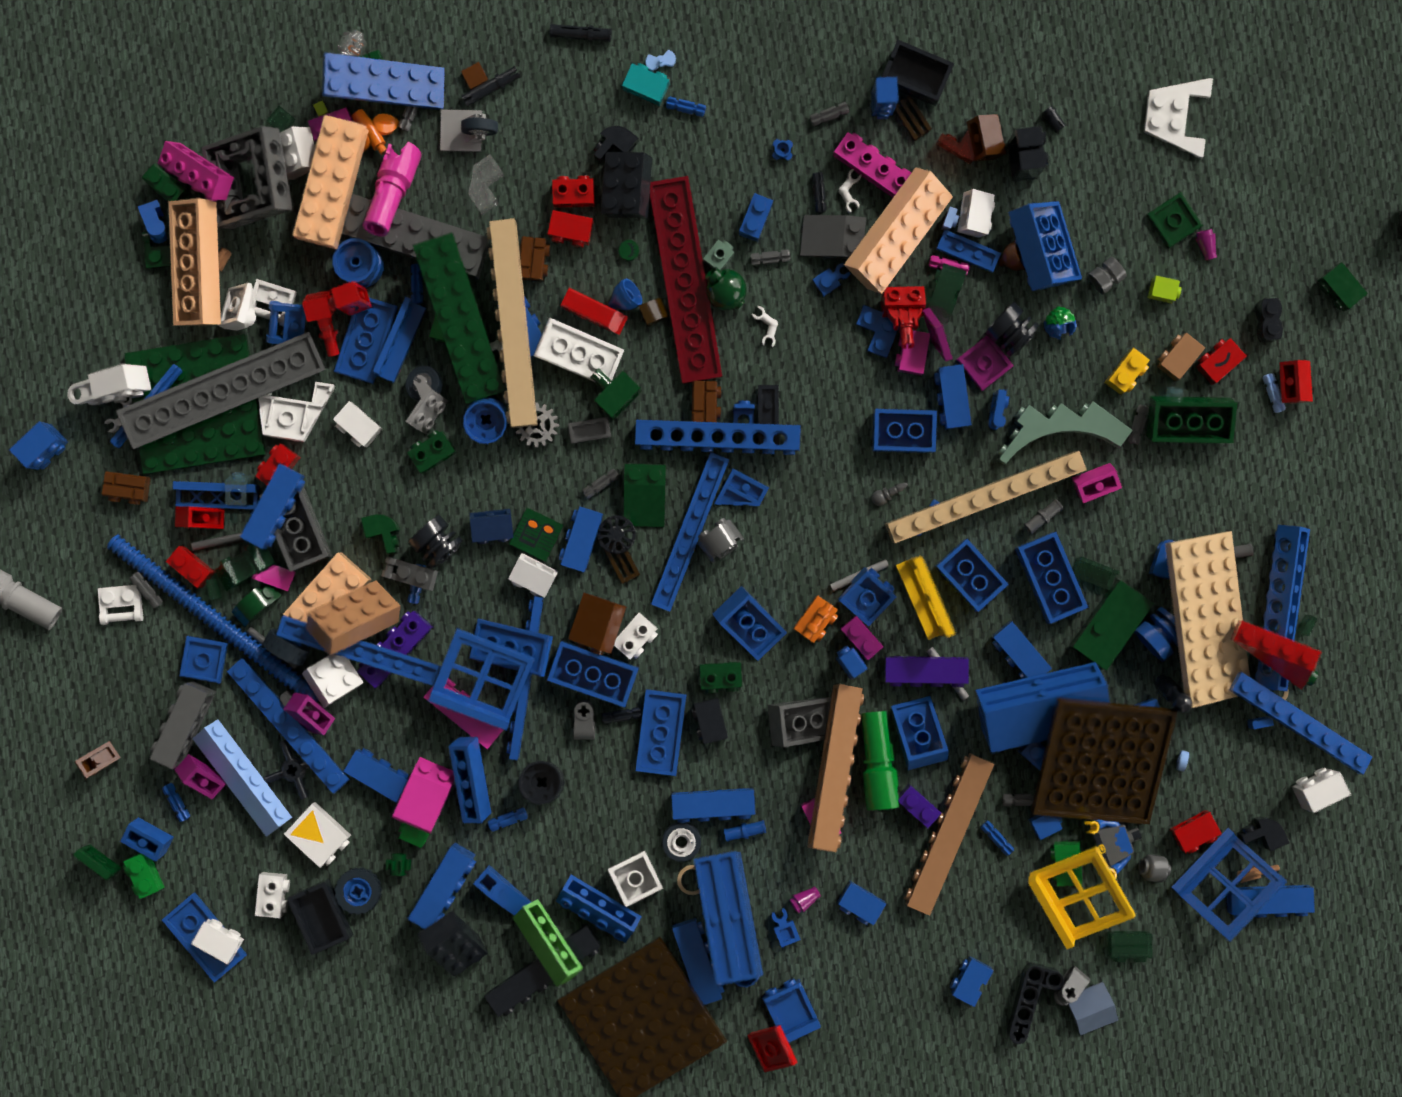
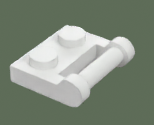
M256 279L253 288L252 309H254L256 316L270 320V311L258 308L257 302L268 305L270 301L293 304L297 292ZM282 312V315H278V323L281 326H284L285 312Z
M137 585L98 588L99 620L101 625L126 620L143 621L141 593L136 588ZM134 606V612L108 614V608Z

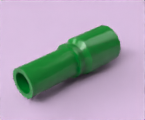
M887 711L861 713L866 758L863 763L867 767L863 772L866 809L899 808L897 770L892 766L894 754L893 744L890 743Z

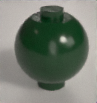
M715 267L706 274L705 279L708 281L706 295L713 306L721 310H731L734 308L738 309L744 304L747 287L744 278L738 272L731 269L719 270Z

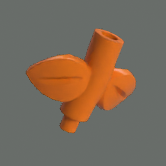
M363 109L353 113L351 118L354 122L365 125L369 130L363 152L371 145L374 151L378 150L381 155H384L386 152V147L384 146L386 142L382 136L391 134L397 128L399 121L395 117L384 113L378 114L371 120Z

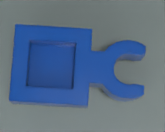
M844 263L837 265L834 272L828 268L812 279L823 297L841 285L838 281L839 279L849 277L850 272L843 275L839 271L844 266Z
M782 908L783 916L781 918H777L775 913L772 912L773 920L779 924L774 927L781 948L800 940L793 920L788 922L786 920L787 911L785 908Z

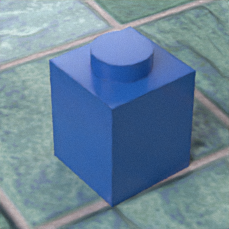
M1036 815L1028 819L1037 838L1040 840L1062 829L1060 825L1063 822L1061 817Z

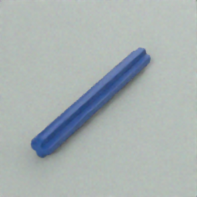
M173 364L146 398L168 390L182 373L181 368ZM123 426L110 440L111 444L116 448H120L128 439Z

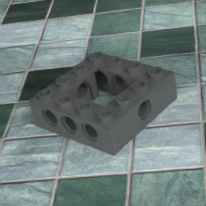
M261 126L202 147L203 157L234 177L227 200L217 199L216 201L217 228L234 229L293 210L279 128ZM251 160L252 164H254L255 185L258 187L259 195H249L248 198L243 199L237 164Z

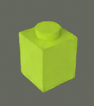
M1154 276L1151 280L1148 298L1173 303L1176 299H1179L1181 294L1180 281Z

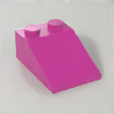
M419 757L392 818L431 834L454 786L455 778L453 771Z

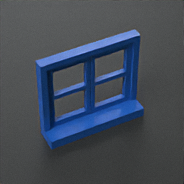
M457 628L431 691L429 701L507 730L510 718L534 662V657ZM462 643L488 653L480 673L454 663ZM495 656L520 665L513 685L487 676ZM452 668L478 677L470 697L444 688ZM485 680L510 689L503 709L477 700Z
M1227 828L1172 886V889L1231 942L1287 881ZM1234 848L1250 864L1233 882H1230L1215 867ZM1255 867L1271 882L1252 901L1236 885ZM1210 873L1226 889L1207 907L1191 892ZM1229 892H1232L1247 907L1227 926L1212 910Z

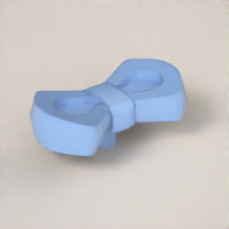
M667 50L663 56L655 57L649 54L645 64L650 71H654L664 65L673 67L676 57L670 50Z

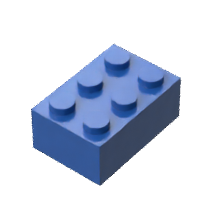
M874 409L872 451L935 453L937 411Z
M968 539L962 540L934 566L975 612H979L1009 585Z

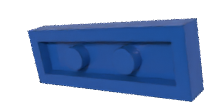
M947 230L943 231L936 248L938 251L993 273L1001 255L998 251Z

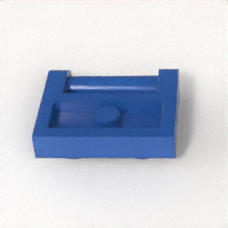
M279 301L269 302V309L271 311L266 342L280 344L304 334L306 315L303 305L281 303ZM279 311L285 312L283 336L277 335Z
M999 389L993 393L988 426L992 430H996L1006 423V419L1003 416V411L1005 408L1007 409L1009 403V396H1006V390Z

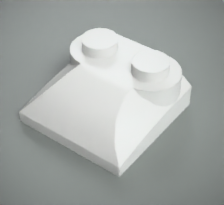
M245 283L228 288L221 312V324L218 326L237 331L254 324L256 315L254 309H252L254 297L252 284Z

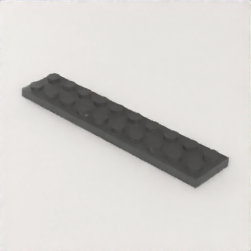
M307 332L124 407L116 412L132 448L136 449L326 369L310 332Z

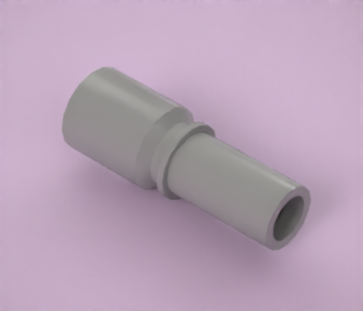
M0 569V604L2 609H10L39 626L51 630L61 615L62 607L23 587L21 582H14L12 575Z

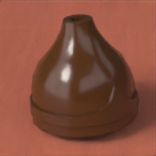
M1016 241L1005 247L1003 254L998 259V264L1015 271L1026 270L1022 264V256Z

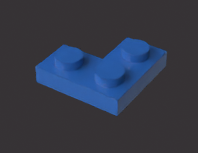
M864 305L856 325L875 332L868 352L887 358L897 331L894 330L893 323L888 317H882V312Z

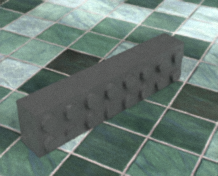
M352 194L341 236L360 238L372 246L417 260L412 244L453 232L467 276L479 280L491 240H488V237L398 208L388 234L383 237L375 236L368 233L363 227V222L372 200Z

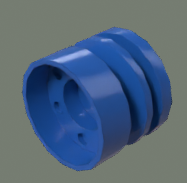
M491 396L471 402L464 415L463 422L468 436L478 443L485 444L498 440L507 427V409L500 400ZM489 414L491 416L490 421L484 422L483 415Z
M1159 607L1156 610L1158 616L1155 614L1150 615L1154 625L1152 626L1148 622L1143 621L1134 632L1146 648L1156 658L1164 662L1174 653L1170 643L1178 647L1175 616L1163 607Z

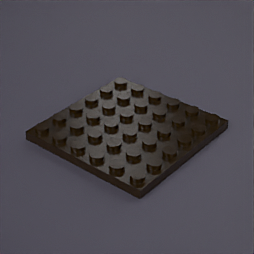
M1057 698L1031 812L1033 815L1150 824L1178 712L1170 708Z
M660 936L557 1000L619 1097H637L722 1046L727 1041Z

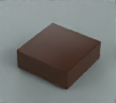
M479 62L461 71L471 90L489 81Z

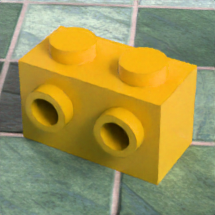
M1132 348L1126 353L1104 383L1120 395L1126 391L1129 393L1136 385L1134 380L1137 376H1142L1149 368L1147 363L1150 360L1138 350Z

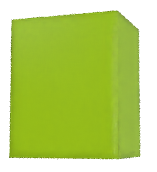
M323 101L313 105L319 117L329 114Z

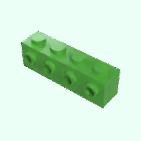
M537 899L523 906L513 917L515 923L556 987L573 979L583 968L540 901Z

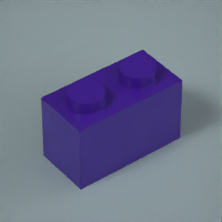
M910 784L900 792L898 802L927 828L941 815V812Z

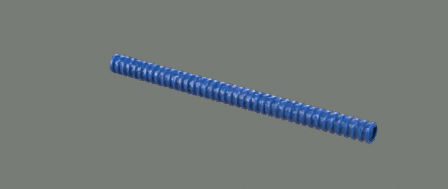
M115 535L107 545L108 550H112L113 554L117 553L118 558L122 557V561H127V565H132V568L142 573L143 577H148V581H153V585H158V588L163 589L164 593L167 592L169 597L172 596L174 601L178 600V604H183L184 609L188 608V612H193V615L198 616L199 620H203L204 624H209V628L213 627L214 632L218 631V635H223V639H228V642L230 644L233 643L235 648L238 647L239 651H244V655L248 654L249 659L253 658L255 663L258 662L259 666H263L265 671L268 670L270 675L274 674L275 679L279 678V682H284V686H289V689L294 690V693L309 695L314 701L318 702L317 696L306 679H302V675H297V671L293 672L292 667L288 668L287 664H283L281 659L278 660L276 655L273 656L270 651L267 652L265 647L262 648V644H257V640H252V637L247 636L246 632H241L242 629L236 628V624L232 625V621H227V617H222V613H217V610L215 608L212 609L211 605H206V601H201V597L197 598L196 593L192 594V590H187L186 586H182L180 581L177 582L175 577L171 578V574H166V570H161V566H156V563L151 562L150 558H146L145 554H141L140 550L136 551V547H131V543H126V540L124 538L121 539L120 535Z

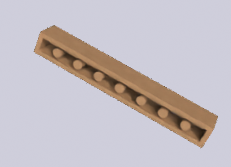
M843 684L833 685L807 848L837 852V849L840 847L841 836H839L840 828L844 825L843 808L846 807L848 801L846 789L851 782L849 771L854 763L852 752L858 738L855 733L856 727L859 726L861 720L859 708L864 701L862 688Z
M969 753L968 757L964 756L960 767L963 768L960 776L956 775L952 786L955 788L952 794H948L946 797L944 813L941 812V815L937 818L936 824H938L936 832L932 831L928 843L931 844L928 851L924 850L920 861L923 863L920 870L916 869L912 880L915 882L912 889L908 888L904 896L908 907L929 916L994 767L992 762Z

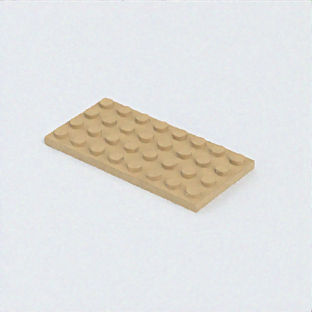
M1232 531L1165 543L1184 693L1191 696V701H1193L1192 708L1238 697L1229 689L1238 672H1243L1249 677L1250 672L1247 651L1230 640L1238 620L1243 621Z

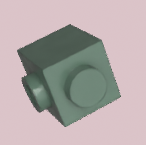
M718 240L703 258V262L712 269L717 267L719 270H723L734 256L733 246L725 240L723 242Z

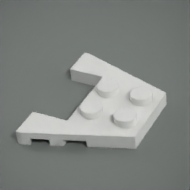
M1209 78L1150 90L1148 92L1144 132L1202 159L1206 139L1185 137L1189 96L1210 98L1213 79Z
M315 382L312 402L271 396L272 392L259 397L263 435L305 442L333 393L335 386L333 384Z

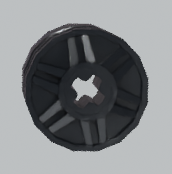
M1012 302L984 332L993 342L1001 337L1005 340L1000 348L1003 350L1010 344L1011 347L1006 352L1009 357L1021 350L1032 339L1036 329L1039 327L1037 322H1034L1029 328L1026 326L1032 319L1030 316L1023 321L1019 319L1024 310L1015 302Z
M441 515L430 520L408 541V544L416 553L424 549L427 550L422 558L423 561L433 557L428 564L430 569L446 562L463 542L460 537L451 541L456 535L455 531L447 535L444 534L449 524Z
M537 761L530 763L523 769L518 783L520 792L525 799L531 803L541 805L557 799L564 789L565 781L563 773L558 766L552 762ZM539 778L547 779V781L545 782L547 784L546 787L538 786V784L540 783V781L538 780Z

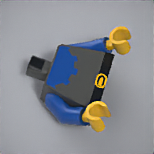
M1085 821V825H1090V829L1086 833L1091 834L1095 847H1098L1116 879L1117 874L1125 867L1131 859V854L1134 853L1132 843L1142 839L1139 829L1135 828L1127 831L1124 824L1115 821Z

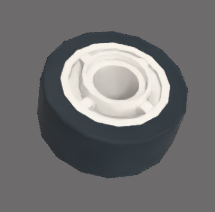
M687 822L671 824L665 830L662 838V847L665 854L678 862H686L693 859L701 846V836L698 830ZM678 837H685L688 841L687 844L683 847L676 844Z

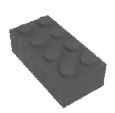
M304 487L300 492L297 491L293 498L295 503L290 511L287 510L284 515L286 519L280 529L277 528L275 532L276 539L290 572H296L332 557Z
M195 681L185 683L179 687L176 694L178 699L175 704L171 705L168 711L169 719L167 723L164 722L159 730L161 736L158 742L155 741L151 747V760L171 769H175L184 760L194 742L192 738L197 735L217 691Z

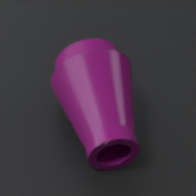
M1212 229L1197 232L1195 240L1205 260L1216 258L1215 233H1213Z
M814 886L811 889L792 895L793 898L789 901L797 914H799L800 912L804 913L821 895Z

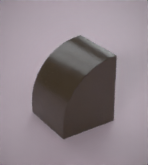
M661 298L639 305L647 327L670 317Z

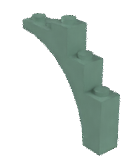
M1094 401L1089 404L1085 403L1078 412L1081 414L1080 416L1062 403L1057 406L1053 405L1046 414L1049 416L1048 418L1028 405L1025 408L1021 407L1015 414L1017 419L1014 423L1021 428H1015L1009 436L1012 439L1007 446L1004 444L997 453L999 455L997 461L1004 465L1017 451L1029 442L1054 433L1075 432L1088 434L1118 448L1122 446L1133 430Z

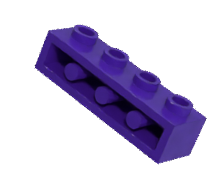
M416 611L406 612L400 619L402 623L397 628L394 626L386 634L388 638L384 643L380 641L377 645L408 655L433 628ZM361 662L359 663L361 668L357 671L374 688L379 687L392 673Z
M886 656V682L890 683V686H902V683H910V686L921 687L923 683H931V687H943V683H952V687H964V684H969V658Z

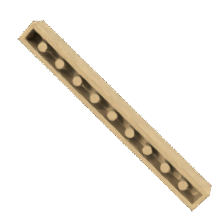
M515 219L490 221V227H487L488 240H492V248H489L490 260H494V268H491L492 280H496L497 287L493 289L494 300L498 301L499 309H495L496 320L500 321L501 329L498 330V340L503 344V350H500L501 362L505 363V370H502L503 383H507V391H504L505 403H509V411H506L507 423H511L512 428L538 426L517 223Z
M1074 451L885 523L892 543H897L1086 471L1087 469L1080 451Z

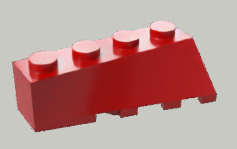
M1238 620L1230 639L1301 690L1312 675L1321 651L1242 620Z

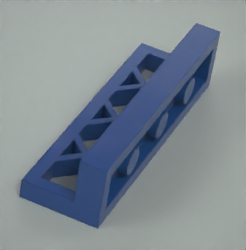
M405 297L373 369L375 376L395 383L427 310L425 307L414 304L410 298Z
M173 481V489L176 490V506L255 510L259 501V485ZM182 490L190 491L195 496L189 503L181 502ZM205 491H210L215 497L209 504L204 503L199 498ZM225 492H230L236 499L230 504H225L220 497ZM246 493H254L253 505H245L240 498ZM218 500L221 504H213V503H215V502Z

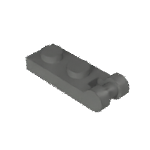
M386 556L385 563L387 564L385 570H382V577L433 591L438 571ZM394 565L398 566L396 573H393Z

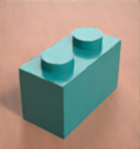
M632 63L623 82V90L660 106L670 85L667 75L658 71L653 73L643 64L638 63L635 65Z

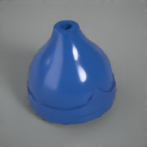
M624 279L615 286L612 298L608 304L613 309L632 310L639 307L643 301L637 286L631 280Z

